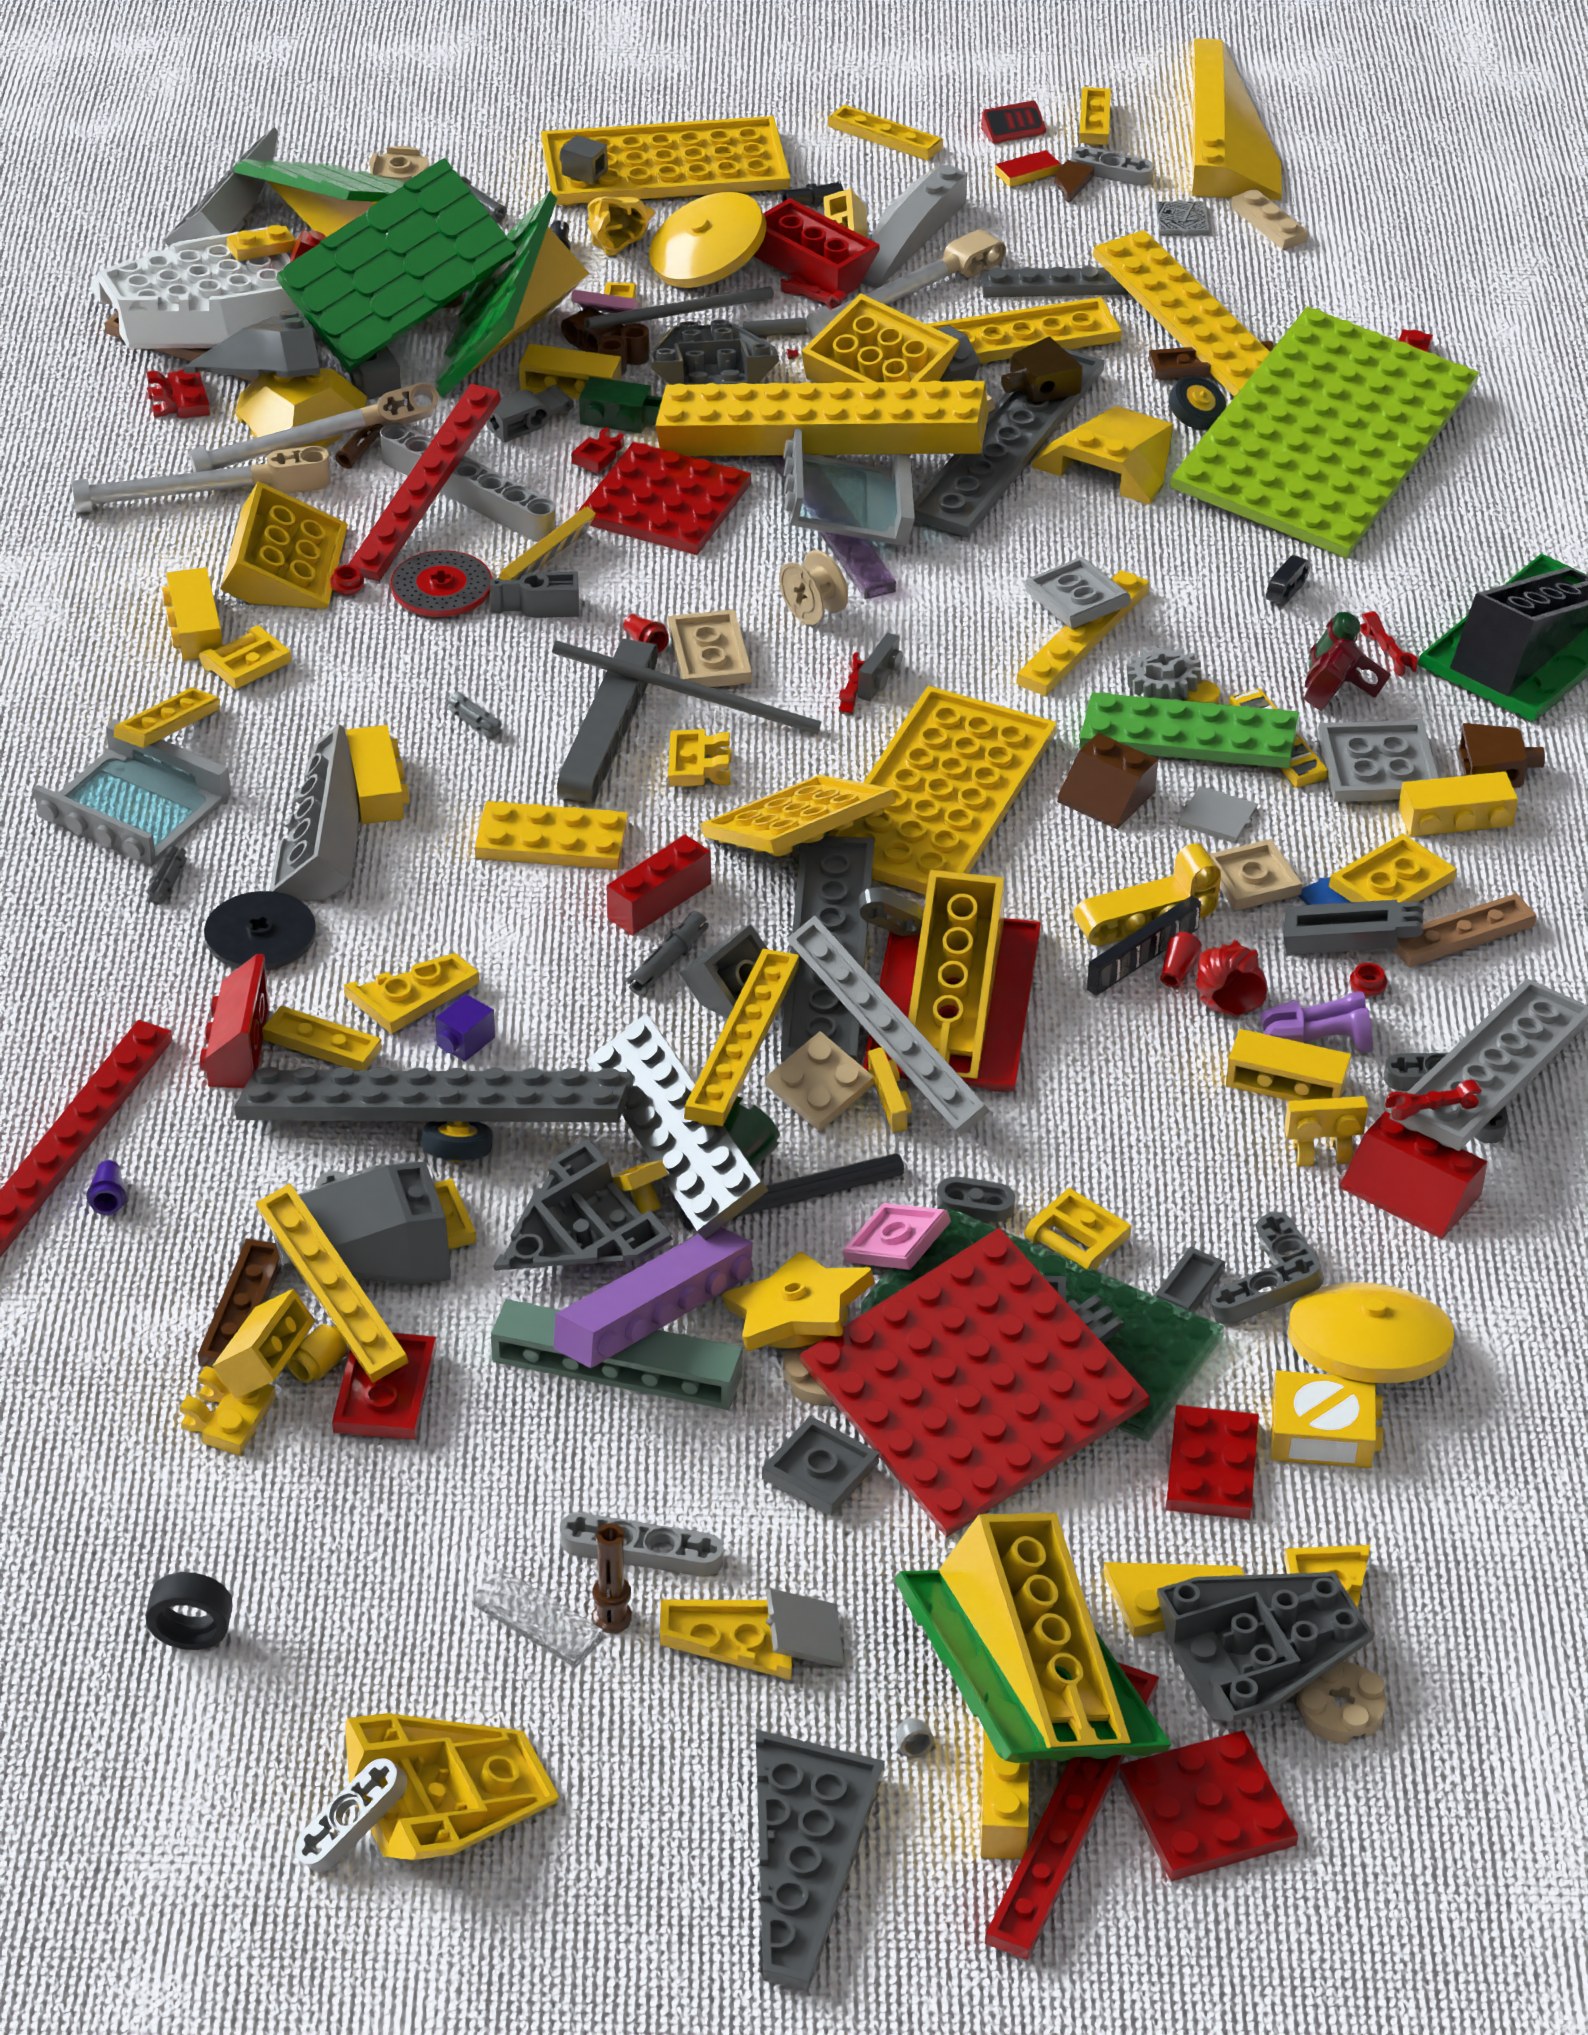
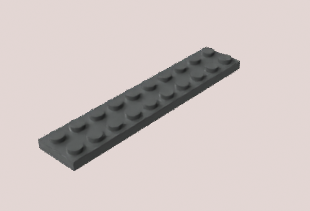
M1063 348L1083 366L1080 394L1035 403L1031 402L1020 390L1009 394L1005 393L996 403L995 409L988 413L981 454H954L914 501V521L968 538L1104 371V360Z
M264 1067L254 1070L253 1076L248 1080L234 1108L236 1120L619 1123L633 1085L631 1072H619L613 1068L600 1071H580L576 1068H567L561 1071H542L538 1068H528L523 1071H504L501 1068H490L484 1071H466L463 1068L429 1071L426 1068L418 1067L408 1071H391L385 1067L372 1070H353L349 1067H340L334 1070H315L312 1067H302L296 1070H278L275 1067Z

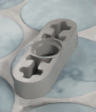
M1077 147L1071 151L1070 160L1095 167L1094 176L1134 185H1147L1153 181L1154 164L1150 160L1091 147Z
M385 1758L376 1759L369 1763L300 1833L295 1843L297 1859L315 1872H325L334 1867L404 1795L407 1788L405 1772L392 1761ZM386 1776L388 1784L382 1789L379 1781L382 1777ZM366 1793L367 1796L373 1799L371 1803L363 1798ZM353 1805H359L360 1813L356 1821L348 1826H343L342 1819L345 1811ZM334 1828L340 1834L335 1837L336 1835L330 1832V1829ZM321 1842L322 1851L316 1855L317 1851L314 1847Z

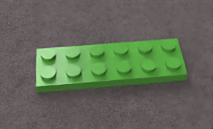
M1091 692L1080 735V748H1083L1097 733H1100L1147 755L1290 768L1299 725V711Z

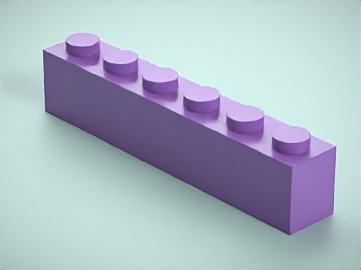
M723 1227L705 1240L700 1234L695 1235L555 1314L553 1349L589 1368L598 1365L750 1277L753 1265L751 1260L753 1242Z

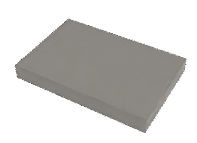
M1079 557L1024 581L1026 592L1071 629L1131 604L1130 594L1084 557Z

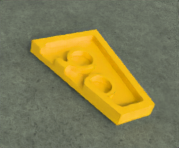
M1104 1562L1103 1574L1133 1638L1166 1630L1157 1597L1158 1588L1195 1577L1245 1575L1241 1566Z

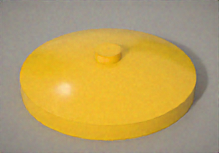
M720 192L696 199L673 213L657 230L649 249L650 263L657 276L663 282L674 287L694 288L717 282L737 271L757 252L766 234L765 216L753 198L738 192Z
M1349 1282L1321 1287L1298 1299L1291 1309L1289 1319V1339L1301 1357L1323 1371L1355 1381L1400 1383L1417 1380L1440 1370L1450 1359L1453 1349V1324L1442 1309L1416 1293L1384 1284Z

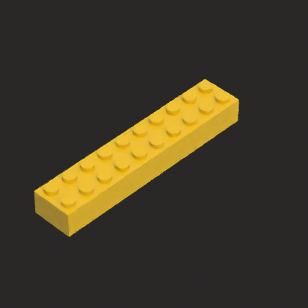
M985 381L675 384L665 386L655 427L660 449L675 451L686 456L783 455L786 441L793 439L795 428L802 429V453L812 455L981 454L989 411Z

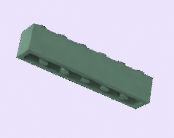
M505 1299L491 1332L492 1362L730 1410L742 1377L743 1347L662 1330L651 1333L598 1365L589 1368L553 1349L555 1314L561 1310L533 1305L527 1302Z

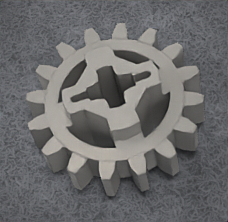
M1168 645L1166 648L1154 646L1153 652L1149 653L1141 650L1140 657L1132 656L1131 663L1127 664L1128 688H1133V694L1135 695L1143 693L1144 697L1151 698L1153 696L1159 699L1170 700L1176 699L1177 695L1186 698L1188 697V690L1196 692L1198 690L1197 684L1202 682L1201 661L1195 660L1194 653L1185 655L1184 648L1172 651L1171 646Z

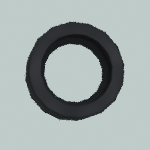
M177 1572L165 1575L155 1582L150 1592L145 1614L146 1626L155 1638L166 1645L183 1650L211 1648L223 1641L228 1632L233 1608L232 1595L223 1584L212 1577L200 1573ZM177 1605L191 1606L201 1609L209 1615L202 1617L186 1616L175 1612L169 1607Z

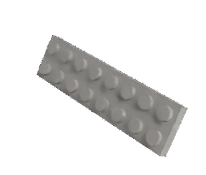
M1527 978L1406 1092L1423 1095L1429 1091L1454 1090L1461 1082L1472 1079L1482 1089L1480 1094H1474L1479 1100L1478 1106L1473 1109H1464L1459 1103L1441 1106L1437 1110L1423 1109L1405 1120L1396 1122L1403 1124L1409 1130L1418 1131L1437 1140L1445 1147L1460 1151L1588 1024V1005Z

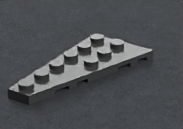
M756 1729L763 1981L809 1992L885 1772V1761Z

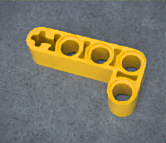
M1192 843L1182 848L1177 854L1173 876L1087 898L1076 906L1073 918L1088 941L1095 946H1102L1125 939L1190 896H1194L1201 901L1200 919L1213 913L1218 905L1221 870L1202 844Z

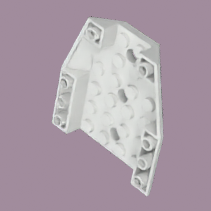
M268 227L259 228V229H253V230H249V231L263 230V229H267ZM234 232L180 241L171 244L168 249L157 252L155 250L149 252L141 259L135 261L130 259L100 270L91 284V290L100 304L115 305L119 315V334L129 349L213 348L245 327L270 317L280 316L279 313L282 311L296 310L299 314H302L276 280L277 273L290 263V257L287 253L237 261L227 248V236L238 233ZM312 327L313 334L317 333L315 329Z

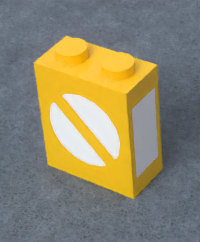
M1275 1370L1271 1409V1460L1372 1468L1374 1451L1381 1452L1383 1446V1427L1376 1426V1420L1382 1419L1383 1396L1375 1395V1383L1355 1381L1330 1374Z

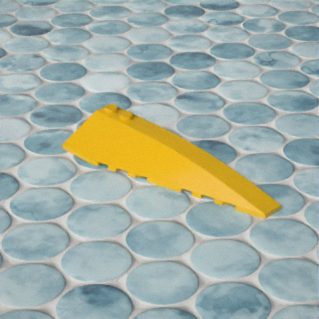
M1194 38L1192 196L1232 198L1248 190L1257 189L1269 200H1281V162L1223 40Z

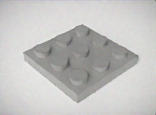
M1423 720L1319 723L1318 738L1325 767L1328 769L1327 775L1334 802L1400 800L1402 782L1439 778Z

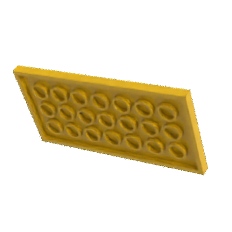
M774 116L541 131V145L550 191L557 198L555 205L570 206L574 203H589L595 198L603 196L659 200L663 197L679 196L688 198L693 195H710L720 192L747 194L752 191L768 190L776 192L781 189H790V175ZM576 135L607 144L608 171L594 184L562 175V165L559 159L561 148Z
M927 686L863 782L893 789L896 803L884 807V812L878 816L861 817L854 820V825L847 829H832L828 836L874 838L872 879L925 895L930 870L969 874L1056 735L1057 722Z

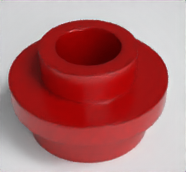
M342 565L337 567L331 576V588L342 595H353L364 587V577L357 567Z
M1362 963L1351 973L1349 984L1353 991H1362L1366 997L1377 996L1385 991L1387 977L1379 965Z

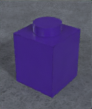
M464 994L435 1017L437 1046L444 1052L453 1054L466 1062L495 1038L494 1009Z

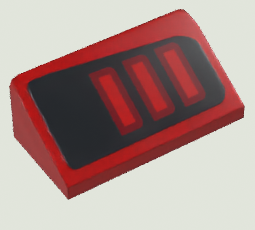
M1034 100L982 111L981 129L993 144L1046 133L1042 115Z

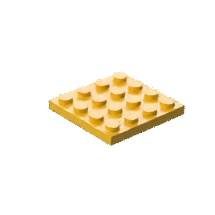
M819 774L701 823L704 837L718 840L719 843L735 844L738 848L747 847L754 849L755 852L764 851L771 853L772 856H781L792 852V846L801 842L812 843L821 840L824 837L823 833L827 831L847 829L853 826L854 820L858 818L878 816L884 812V807L896 803L891 788Z

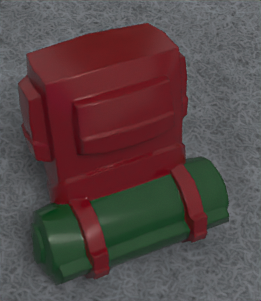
M1339 612L1330 619L1326 625V631L1318 643L1314 644L1309 651V671L1304 685L1307 688L1304 700L1320 711L1326 707L1345 681L1353 683L1372 697H1377L1391 676L1388 671L1368 658L1356 644L1361 629L1359 620L1351 613ZM1357 667L1361 670L1366 669L1374 672L1378 682L1376 684L1366 682L1362 678L1361 672L1357 670Z

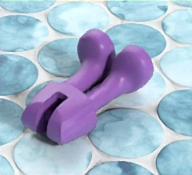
M1362 991L1349 993L1338 1000L1301 1008L1298 1000L1265 1010L1260 1016L1262 1028L1266 1035L1301 1043L1331 1035H1346L1351 1037L1359 1052H1372L1371 1021L1369 1010L1366 1008L1365 995Z

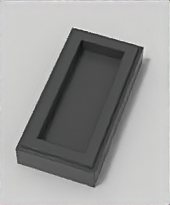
M1190 1246L1153 1296L1152 1306L1189 1321L1224 1273L1226 1261Z

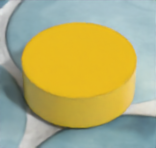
M1202 680L1201 684H1197L1198 690L1196 692L1188 690V697L1184 698L1185 701L1219 704L1220 689L1213 682Z

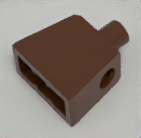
M1463 723L1459 755L1464 776L1506 771L1512 787L1520 788L1524 784L1526 768L1544 767V747H1525L1521 730L1518 728Z

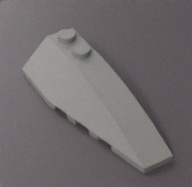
M273 127L258 139L236 163H241L243 159L265 162L273 161L278 136L277 129ZM235 163L219 179L220 181L203 196L204 199L190 209L163 241L170 246L180 241L239 231L245 225L243 218L251 210L266 181L235 173Z
M940 164L914 181L885 209L870 240L880 244V250L862 280V284L874 288L881 287L966 204L968 172L956 169L951 165Z
M340 724L335 726L314 745L303 775L307 780L297 791L294 800L299 804V807L295 814L292 813L288 816L285 827L290 830L287 840L285 838L281 839L276 849L269 891L284 893L301 900H327L337 891H344L352 881V868L356 857L355 848L358 831L357 790L345 728Z

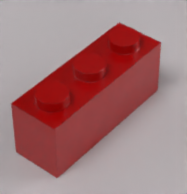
M685 834L607 884V919L632 936L711 884V851Z

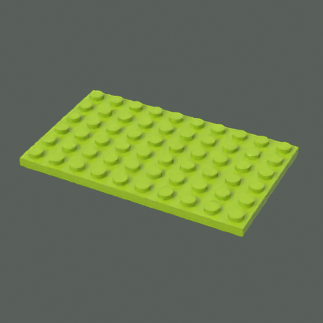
M1307 306L1171 476L1169 487L1348 559L1478 381L1479 372L1465 365L1441 358L1434 353H1428L1405 342L1394 340L1381 335L1379 332L1368 330L1348 320H1342L1319 309Z

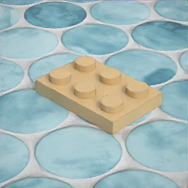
M735 609L667 616V627L681 679L708 687L736 686L752 683V671Z

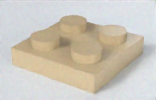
M1272 839L1209 854L1221 870L1220 890L1234 911L1301 895L1302 882Z
M819 1031L765 1077V1085L820 1132L874 1085V1076Z

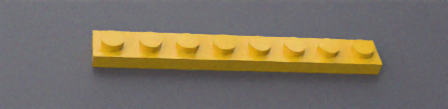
M762 949L685 1104L684 1119L697 1121L702 1125L723 1126L798 970V954Z

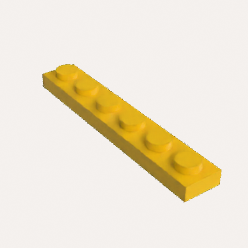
M1120 570L1112 580L1130 594L1131 604L1073 629L1065 625L1017 673L1016 685L1047 696L1149 592L1150 581L1133 573Z
M291 1183L255 1202L258 1212L372 1383L407 1364L409 1361L406 1353Z

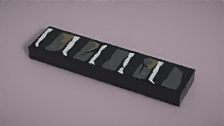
M1194 896L1186 898L1089 961L1087 990L1095 996L1099 995L1166 951L1168 940L1174 937L1176 933L1187 932L1192 934L1198 930L1201 901Z

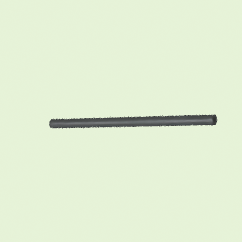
M555 640L552 654L813 734L818 735L822 721L561 641Z

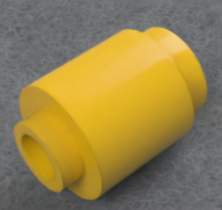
M320 1324L302 1340L287 1364L297 1379L304 1383H310L313 1380H320L346 1357L348 1347L335 1326Z

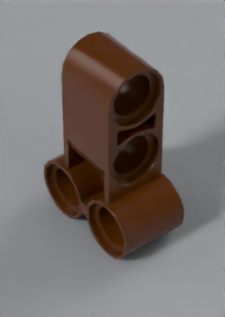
M586 307L563 319L561 322L563 336L573 346L585 352L620 356L621 375L626 373L627 364L641 365L649 361V329L644 324L630 323L625 326L617 325L588 331L584 326L585 318L604 315L592 307Z

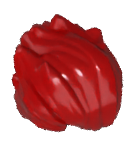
M1233 940L1230 945L1223 944L1220 948L1206 949L1201 953L1198 962V979L1195 981L1196 987L1202 994L1200 997L1201 1003L1211 1011H1218L1232 1016H1239L1262 1007L1267 998L1268 986L1265 974L1260 968L1257 950H1250L1242 946L1237 940Z

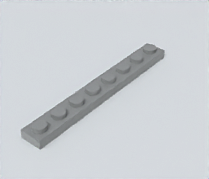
M815 915L786 939L873 1039L883 1047L889 1057L894 1059L896 1065L960 1137L990 1112L980 1098Z

